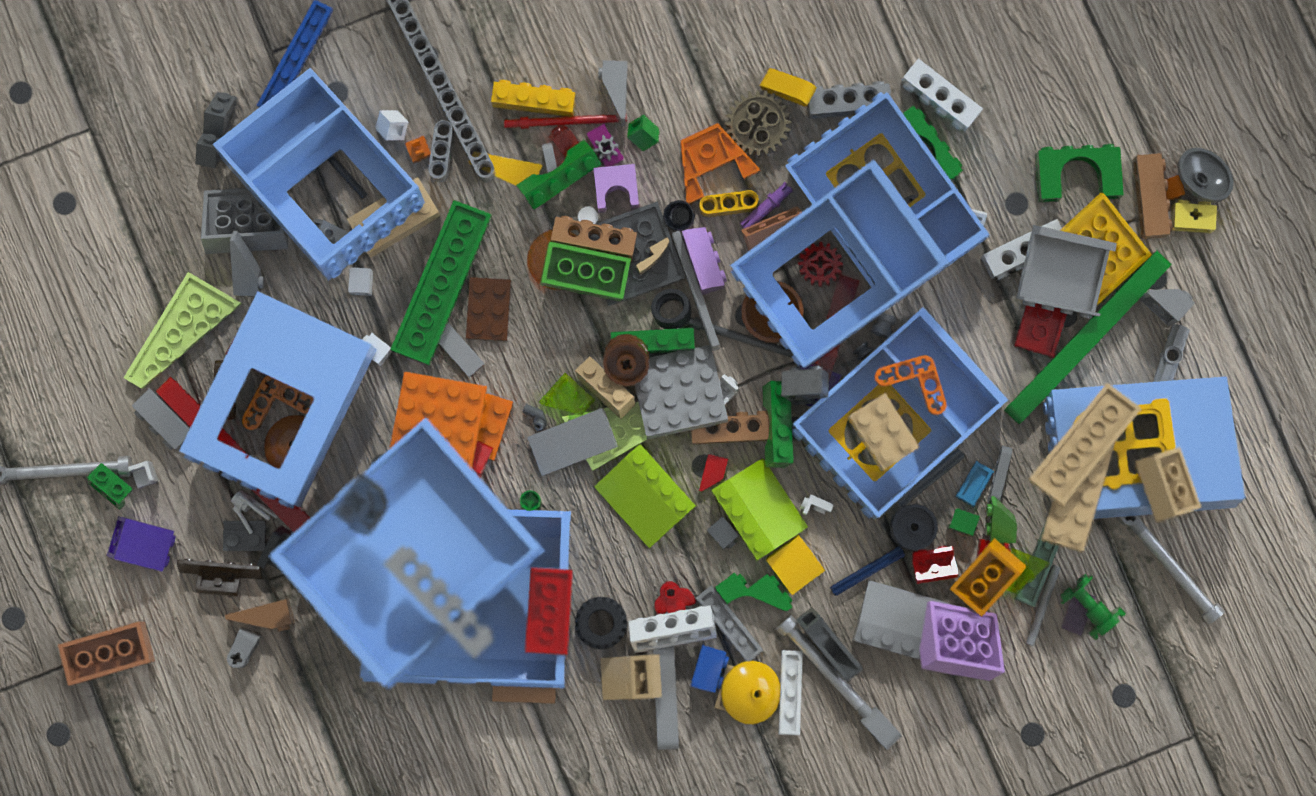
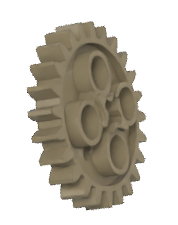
M757 90L755 96L748 91V98L740 95L741 102L734 100L736 107H729L732 114H726V117L731 120L725 123L727 127H731L726 133L728 135L733 134L731 138L737 141L736 143L739 147L742 146L744 152L748 149L749 155L752 156L755 151L758 157H760L761 152L764 151L769 156V149L776 152V145L783 147L781 139L788 140L784 134L791 133V129L786 126L791 125L792 121L786 120L791 115L790 112H784L787 109V105L780 106L782 103L781 98L775 101L774 93L768 97V92L765 90L762 96L759 90ZM751 106H759L760 111L757 114L749 113ZM768 108V111L764 114V116L761 119L764 109ZM770 115H776L778 120L774 124H769L767 118ZM761 119L763 125L757 126L754 136L750 140L749 136L752 134L756 127L754 122H758ZM748 123L750 129L747 132H741L739 130L741 124ZM760 133H766L768 138L764 142H759L757 136Z

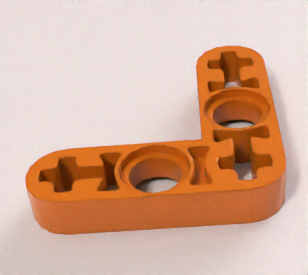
M922 355L881 367L876 371L874 380L881 387L918 378L928 412L933 415H939L946 410L945 396L934 361L930 356ZM921 360H924L925 363L929 362L930 365L927 367V371H924V368L916 369L918 374H914V367L911 362H914V366L920 365L922 363ZM905 365L909 367L910 374L907 377H902L898 373L900 366ZM890 368H894V374L898 380H894V376L887 378L885 383L883 380H879L878 377L882 371L885 374L892 373ZM931 379L935 381L936 389L928 391L925 388L926 380ZM939 392V395L935 397L938 403H942V406L939 407L940 411L931 407L934 400L933 397L928 399L927 395Z
M266 376L261 381L244 413L242 424L248 430L260 428L275 399L307 414L310 408L305 409V404L297 402L296 405L295 402L299 399L300 394H302L300 399L303 401L310 399V404L312 405L314 397L273 377ZM274 379L276 388H271L268 394L262 393V390L267 391L269 388L267 381ZM288 388L295 392L292 400H287L284 396V392ZM259 397H264L267 400V406L263 409L257 405ZM252 409H255L258 412H262V415L257 414L255 417V421L257 422V424H252L250 426V421L248 420V417H253L256 413L255 411H252Z

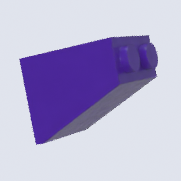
M118 516L107 556L115 560L163 572L164 567L168 566L170 559L168 555L169 548L173 547L176 536L173 535V530Z

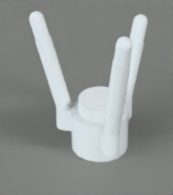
M243 490L236 493L231 500V503L235 505L232 510L237 513L249 534H252L253 531L242 514V510L247 512L252 508L266 520H269L270 517L265 512L278 518L272 510L256 501L252 496L247 495Z

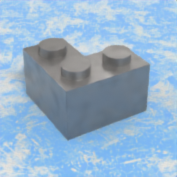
M811 366L808 370L794 367L789 368V371H782V396L793 404H815V399L828 398L829 373L823 370L822 367Z

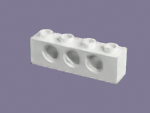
M919 58L901 81L903 87L908 92H914L920 96L919 99L925 105L930 104L942 118L947 117L952 121V126L957 130L961 131L962 129L965 132L983 109ZM925 80L929 83L930 87L922 88L919 82ZM935 94H944L946 100L939 101ZM952 106H959L962 112L959 114L954 113Z
M1057 219L1041 226L1059 231L1062 229ZM1031 232L983 254L981 260L991 280L996 277L998 280L1010 275L1008 272L1010 270L1016 269V271L1023 269L1026 256L1021 253L1020 248L1023 246L1028 248ZM1002 256H1009L1012 263L1010 265L1004 264Z
M700 606L694 609L679 610L673 613L658 614L652 617L628 621L630 641L634 653L717 638L711 606Z

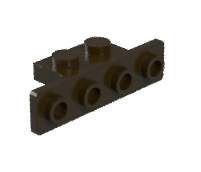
M193 559L177 560L179 573L198 574L195 587L196 593L238 596L241 578L262 579L261 567L255 564L239 565L233 562L216 563L211 560L204 562Z

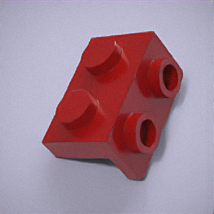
M940 546L932 550L921 549L912 553V566L916 584L958 578L953 546Z

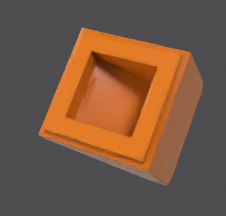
M1179 175L1167 179L1168 191H1166V199L1170 201L1185 195L1184 186Z

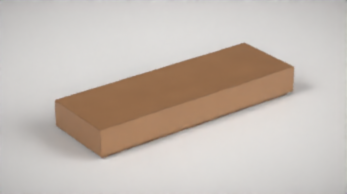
M493 686L492 701L555 703L556 688Z

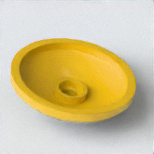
M745 661L737 664L727 673L722 683L721 699L723 706L733 719L741 723L757 724L765 721L776 711L780 702V681L776 673L769 666L758 661ZM758 690L759 695L755 698L754 693Z

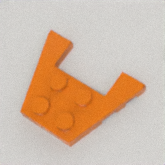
M718 123L680 140L686 202L689 204L705 197L697 178L735 160L744 179L761 172L760 168Z

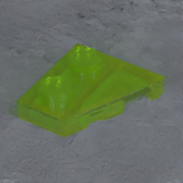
M564 373L541 398L539 403L546 407L583 415L595 399L567 373Z
M1012 548L1010 552L1026 565L1020 576L1006 590L1017 595L1043 569H1047L1050 562Z

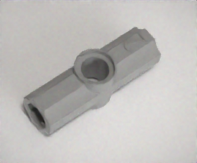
M1177 324L1171 326L1165 347L1160 353V361L1153 382L1173 381L1178 364L1183 358L1182 352L1190 329ZM1168 351H1172L1175 354L1174 361L1168 359Z

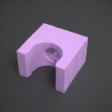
M635 164L594 168L598 213L606 212V197L615 190H621L629 196L632 210L639 208Z

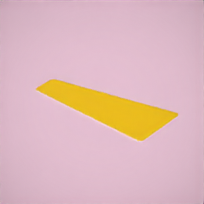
M474 151L472 156L479 157L481 152ZM488 154L495 168V176L515 186L532 174L538 175L542 168L541 164ZM483 167L481 169L488 173L491 172L490 167Z

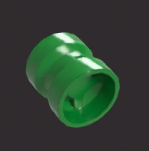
M529 490L521 495L520 504L527 511L538 510L541 506V497L535 491Z

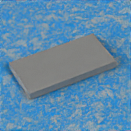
M604 408L527 437L542 476L618 447Z

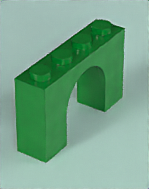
M1104 144L1101 148H1094V145H1084L1079 149H1073V146H1063L1061 149L1053 150V147H1042L1035 154L1038 203L1059 202L1062 199L1061 171L1063 166L1071 161H1083L1095 170L1098 178L1099 194L1104 193L1108 199H1120L1124 195L1121 147H1114V144Z

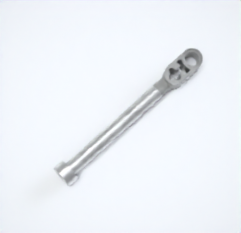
M119 456L118 461L16 468L0 466V472H2L0 485L8 483L9 480L90 475L100 463L104 464L113 473H119L120 477L132 476V472H129L128 467L133 466L131 456Z
M1140 515L1131 516L1132 520H1126L1127 516L1116 517L1122 525L1129 526L1193 599L1204 612L1202 617L1208 624L1216 621L1225 612L1218 603L1213 604L1143 524L1140 520Z
M790 615L776 630L783 637L787 634L863 717L860 722L888 750L902 737L900 732L876 707L873 709L869 707L796 627L798 622Z

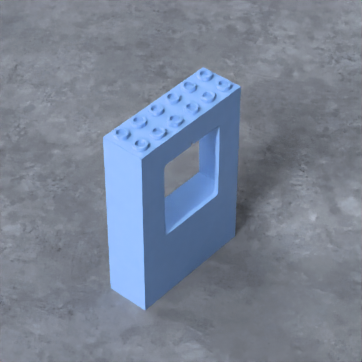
M311 68L213 144L222 161L328 281L339 276L342 269L347 265L355 263L362 253L371 250L378 240L386 238L393 228L402 225L408 216L418 212L425 203L417 184ZM342 150L387 202L362 222L364 226L359 224L338 242L332 244L288 195L287 191L337 151Z
M873 160L730 266L733 269L731 273L734 278L745 285L743 290L749 298H754L758 303L755 307L759 313L766 315L770 320L767 322L774 333L778 332L782 338L779 340L785 349H791L794 354L792 358L795 363L806 368L950 265V262L878 163ZM836 228L875 281V285L821 325L811 329L794 304H788L791 300L774 278L773 272L830 230Z
M257 292L179 451L185 453L183 458L200 464L201 461L204 462V468L219 473V470L223 471L222 476L232 481L242 480L240 484L251 490L261 489L259 493L270 499L280 498L278 502L289 508H294V506L301 507L377 349L368 342L261 292ZM251 369L258 370L314 397V401L280 469L274 468L251 456L245 459L247 454L217 440Z

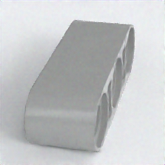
M446 120L437 122L433 132L429 173L436 182L445 181L448 178L454 130L451 123ZM447 127L449 128V133L444 136L440 135V129ZM440 147L447 149L446 153L442 156L436 154L437 149ZM437 167L444 169L443 174L440 176L433 174Z

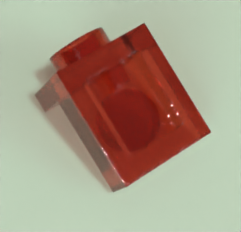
M565 125L556 126L548 136L565 159L567 151L579 143L571 130Z

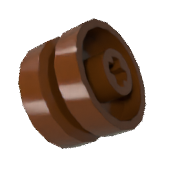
M630 334L618 335L611 339L606 345L603 355L604 372L611 381L622 386H631L642 381L649 369V353L644 341Z

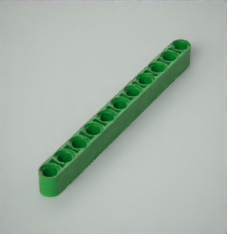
M1156 250L1097 311V313H1100V316L1094 315L1004 411L1018 425L1021 424L1049 395L1051 390L1069 374L1172 264Z

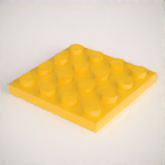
M1104 193L1097 195L1060 230L1117 243L1116 250H1110L1097 305L1152 255Z

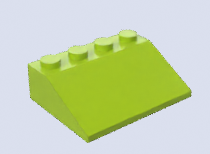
M641 444L632 450L594 486L648 548L652 547L696 507Z
M763 458L711 490V493L756 561L808 528L771 469L765 467V460Z

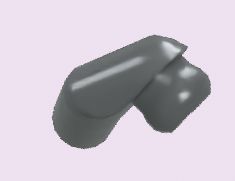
M525 404L522 413L532 417L535 430L542 431L545 429L547 420L543 410Z

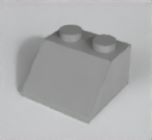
M1180 289L1149 290L1140 298L1168 326L1178 322L1195 304L1192 301V296L1185 290L1181 291Z

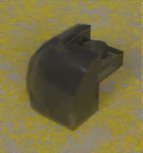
M360 472L332 513L349 524L351 530L368 536L375 529L388 508L385 490Z

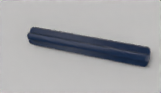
M901 547L893 549L832 585L830 589L833 595L837 596L901 559L905 556V553Z

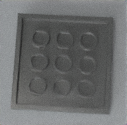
M658 201L596 223V225L610 224L613 228L617 229L623 227L634 230L633 232H637L633 259L630 262L624 297L621 302L686 279ZM597 234L589 236V239L592 241L600 238ZM668 237L669 246L663 256L649 270L640 275L636 265L652 256L650 253L651 246ZM612 238L609 242L616 245L620 243V240ZM606 299L608 307L620 303L619 301Z

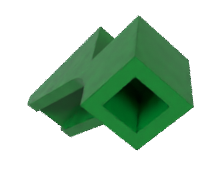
M734 572L715 587V590L726 604L738 597L750 596L783 611H788L792 608L790 603L793 600L786 591L782 593L779 590L778 586L780 583L774 575H764L747 589L745 578L741 574L736 575Z

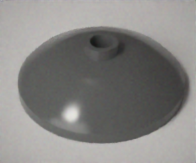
M1191 148L1185 151L1179 158L1177 167L1180 180L1192 195L1203 201L1215 203L1223 201L1231 194L1234 184L1233 176L1227 164L1218 155L1204 148Z

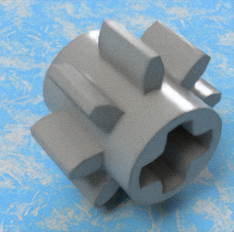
M602 135L600 142L595 141L599 148L594 149V152L596 154L600 153V161L604 157L610 162L612 155L618 156L614 149H617L619 144H613V136L610 139H606ZM607 145H610L611 151L606 150V152H603L602 146L607 147Z

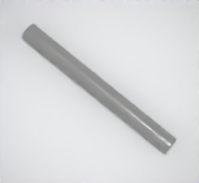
M1053 565L1026 641L1028 645L1034 646L1061 567Z

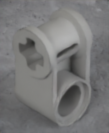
M241 627L227 656L228 664L233 668L245 667L257 648L261 636ZM241 654L242 662L236 663V660L233 659L234 656Z

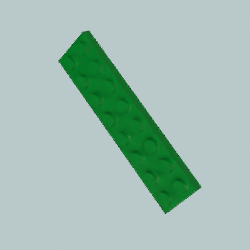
M453 200L390 349L392 352L430 366L491 221L492 214Z

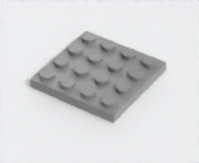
M710 345L697 347L691 351H678L649 358L647 375L642 381L635 384L647 439L728 422Z

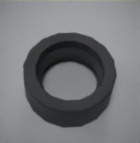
M678 289L663 290L655 296L651 304L652 315L656 323L663 329H680L691 318L692 309L689 299L685 293ZM677 300L683 304V311L675 318L667 319L660 315V308L668 301Z

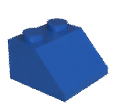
M702 645L691 686L714 693L716 688L720 689L723 677L720 676L721 669H726L729 657L725 656L726 652Z

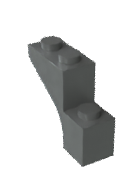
M217 92L205 110L203 134L196 143L195 164L213 169L217 167L221 157L213 144L227 132L236 106V96Z
M813 607L796 619L804 632L846 682L863 670L862 666Z

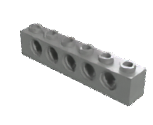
M401 546L384 565L460 645L476 659L494 641L491 637L494 633L486 625L481 627L476 622L478 617L472 610L466 611L461 606L464 602L455 593L451 596L446 591L448 588L447 584L440 577L436 580L431 575L433 570L425 562L421 565L416 559L418 554L410 546L407 549ZM413 563L416 566V572L408 576L405 573V567ZM424 579H429L431 582V587L428 591H422L420 588V582ZM440 594L446 597V603L442 607H438L435 604V598ZM454 610H458L461 613V619L456 623L450 620V614ZM468 626L476 628L475 637H466L465 629Z

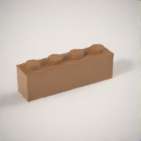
M1161 153L1137 155L1133 158L1141 240L1166 238L1170 235L1173 226L1172 220L1168 217L1170 201L1166 199L1168 182L1167 179H1164L1163 172L1166 170L1165 159H1162Z

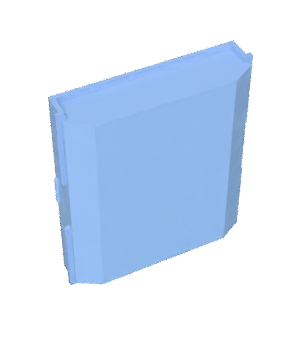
M427 418L423 419L382 455L364 474L356 477L337 494V497L331 503L324 506L270 555L274 562L378 681L388 689L394 686L445 640V634L448 632L384 565L401 546H404L406 549L410 546L418 554L416 559L421 565L425 562L433 570L431 575L436 580L440 577L447 584L448 588L446 591L451 596L455 593L464 602L461 606L466 611L469 609L473 610L484 599L490 600L544 552ZM413 563L405 567V573L408 576L416 572V566ZM424 579L420 582L422 591L430 589L431 582L429 579ZM442 594L438 595L435 598V604L438 607L445 605L446 597ZM452 611L450 620L453 623L459 622L461 619L460 611Z
M507 509L544 552L490 600L484 599L472 610L478 617L476 622L481 627L486 625L494 633L491 636L494 641L474 659L447 632L445 640L397 683L436 684L438 680H443L448 683L471 684L490 682L492 686L565 688V655L525 653L530 567L568 570L571 512ZM468 626L465 629L466 637H475L476 628ZM361 661L360 678H363L365 682H379Z

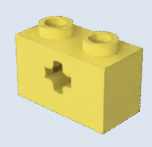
M1178 200L1177 203L1171 206L1172 231L1212 233L1216 230L1217 205H1211V202L1207 201L1190 204L1189 200ZM1192 212H1193V215H1194V216H1197V218H1196L1195 220H1194L1193 216H1190V214H1191Z

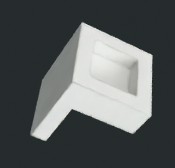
M380 110L376 130L385 140H404L408 121L399 111Z
M350 268L348 292L351 295L371 296L373 271L370 268Z
M145 461L128 467L129 472L133 473L137 488L159 482L153 462Z

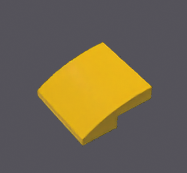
M799 535L765 559L791 595L825 571Z

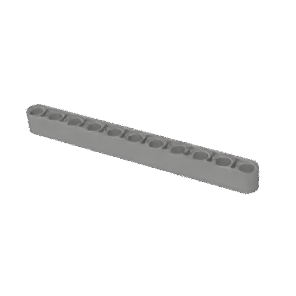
M387 0L477 176L484 182L491 181L495 177L493 163L408 0ZM401 7L408 9L405 14H398L397 12ZM409 25L417 26L414 32H408L407 27ZM420 42L426 44V47L422 50L416 49V45ZM428 60L435 61L433 67H425V63ZM437 78L444 79V83L440 86L435 85L434 81ZM448 95L454 97L451 103L443 102V99ZM456 113L463 114V118L460 121H454L453 116ZM465 131L472 132V136L469 139H463L462 134ZM474 149L482 151L479 157L471 156V152ZM483 167L491 168V172L488 175L480 173Z

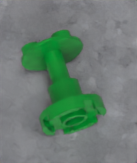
M1083 574L1076 581L1077 585L1073 589L1069 587L1061 593L1062 600L1060 603L1064 604L1075 597L1087 610L1085 615L1095 625L1088 633L1095 641L1099 637L1098 634L1103 636L1120 622L1117 617H1124L1126 612L1120 606L1110 611L1102 601L1096 602L1084 589L1093 576Z

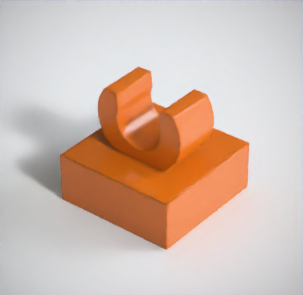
M424 136L405 143L413 163L430 157L431 151Z

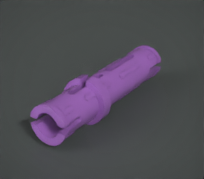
M784 182L772 194L769 193L767 195L768 198L739 223L744 229L760 222L775 207L778 208L780 206V203L793 192L792 188Z

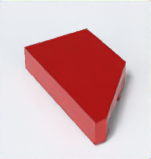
M708 454L699 492H703L723 480L728 462L727 458Z

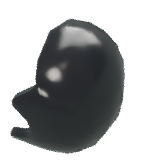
M676 200L670 202L665 207L663 218L667 227L675 231H683L689 229L694 223L696 214L688 202Z

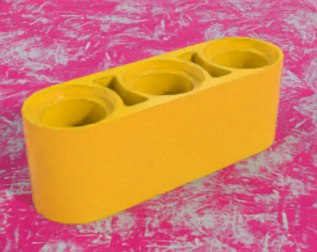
M772 68L768 69L759 85L763 91L766 90L771 95L774 93L779 98L807 107L817 89L809 81Z
M752 190L708 195L701 199L699 211L704 217L752 212L756 209L759 198ZM746 197H752L755 203L748 206L743 200ZM727 199L732 200L734 206L726 208L723 202ZM710 202L714 205V209L706 211L703 208V204Z

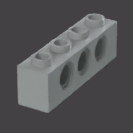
M883 81L873 82L872 85L865 86L864 83L852 84V87L833 85L829 89L816 86L817 89L808 104L809 119L856 115L855 111L864 104L867 107L873 102L866 101L864 98L865 94L869 93L875 97L881 92L883 94L888 92L891 97L890 83L884 84ZM850 95L854 98V102L846 103L843 97ZM825 97H831L834 100V103L832 105H827L824 103L823 99Z

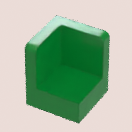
M643 114L628 123L627 138L639 149L645 151L659 143V128Z
M957 508L947 528L971 537L974 535L980 516Z

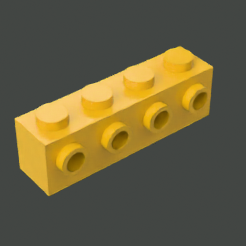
M499 80V82H494L492 107L564 117L574 116L576 95L569 88L554 90L551 86L547 85L531 87L529 83L520 82L519 85L511 84V81Z

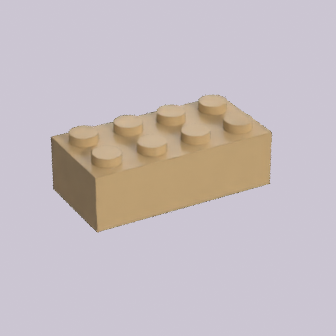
M418 177L413 181L419 187L425 201L423 207L418 212L408 216L402 225L393 228L386 238L378 240L374 247L367 252L370 258L441 217ZM383 197L347 218L352 229L359 224L364 226L362 222L384 205L387 200Z

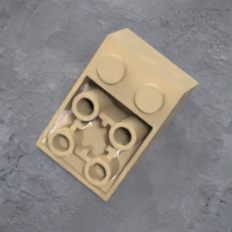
M659 655L600 658L603 700L662 697Z

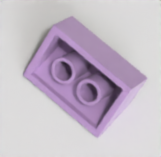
M705 227L682 231V240L702 295L723 289L725 286L724 282H727L724 270H719L717 263H720V258L717 251L713 252L711 244L714 243L711 232H707Z

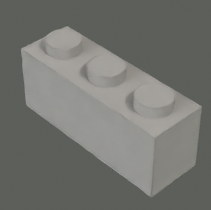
M149 388L132 405L136 410L134 414L141 421L145 419L150 424L148 428L156 436L160 434L164 438L162 442L170 450L174 448L179 451L191 427L153 389Z

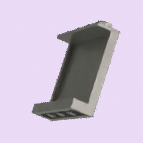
M1033 225L1016 298L1023 300L1022 304L1035 307V303L1042 304L1041 308L1054 311V307L1061 308L1060 312L1073 315V311L1080 312L1079 316L1091 319L1092 315L1100 316V313L1095 312L1109 252L1110 250H1116L1117 243Z

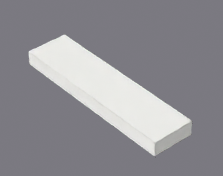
M781 651L779 735H800L802 651Z

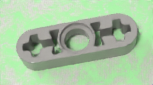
M1001 446L987 504H990L991 496H995L999 501L1001 499L1012 455V448Z

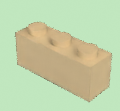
M591 357L587 358L575 370L577 379L620 419L635 406L634 396L622 385L611 381L604 372V369Z

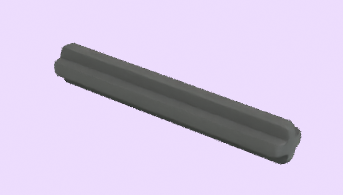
M959 449L955 450L899 498L897 503L901 507H905L964 459L965 456Z

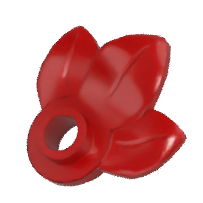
M667 581L660 587V596L655 600L654 608L657 615L665 614L666 612L673 613L679 610H686L685 606L694 605L696 600L689 589L680 588L677 583ZM669 589L674 590L672 595H667Z

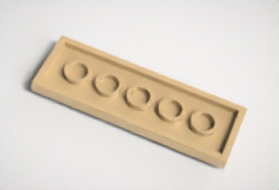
M1106 383L1028 481L1063 507L1142 408L1109 383Z
M1115 443L1063 507L1054 500L1052 501L1041 538L1042 541L1083 553Z

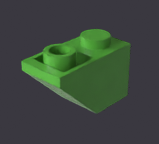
M991 496L990 504L986 506V515L989 517V523H985V535H989L990 542L995 538L999 543H1016L1017 522L1015 516L995 496Z

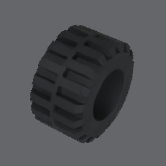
M591 598L578 609L575 618V630L578 637L587 646L594 649L611 648L619 643L626 633V613L622 606L611 598ZM600 610L608 612L614 621L612 630L603 636L594 634L589 628L590 616Z

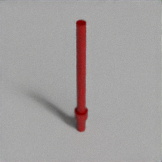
M615 114L550 118L520 117V119L504 120V128L521 127V129H529V127L617 123L619 121Z

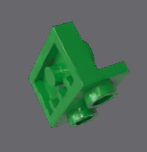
M100 463L87 477L88 485L117 509L121 510L124 507L125 498L132 492V488L104 464Z

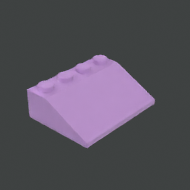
M934 601L927 602L920 644L922 669L987 681L1003 674L1005 669L997 614L986 612L981 617L970 608Z

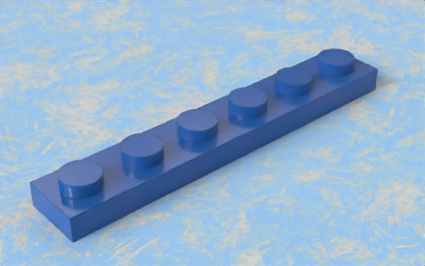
M317 0L313 1L256 105L258 108L297 78L334 11L333 8Z

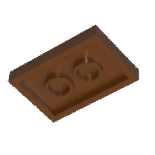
M470 277L466 339L508 341L511 279Z

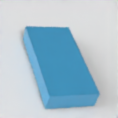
M975 461L955 497L974 507L994 471Z

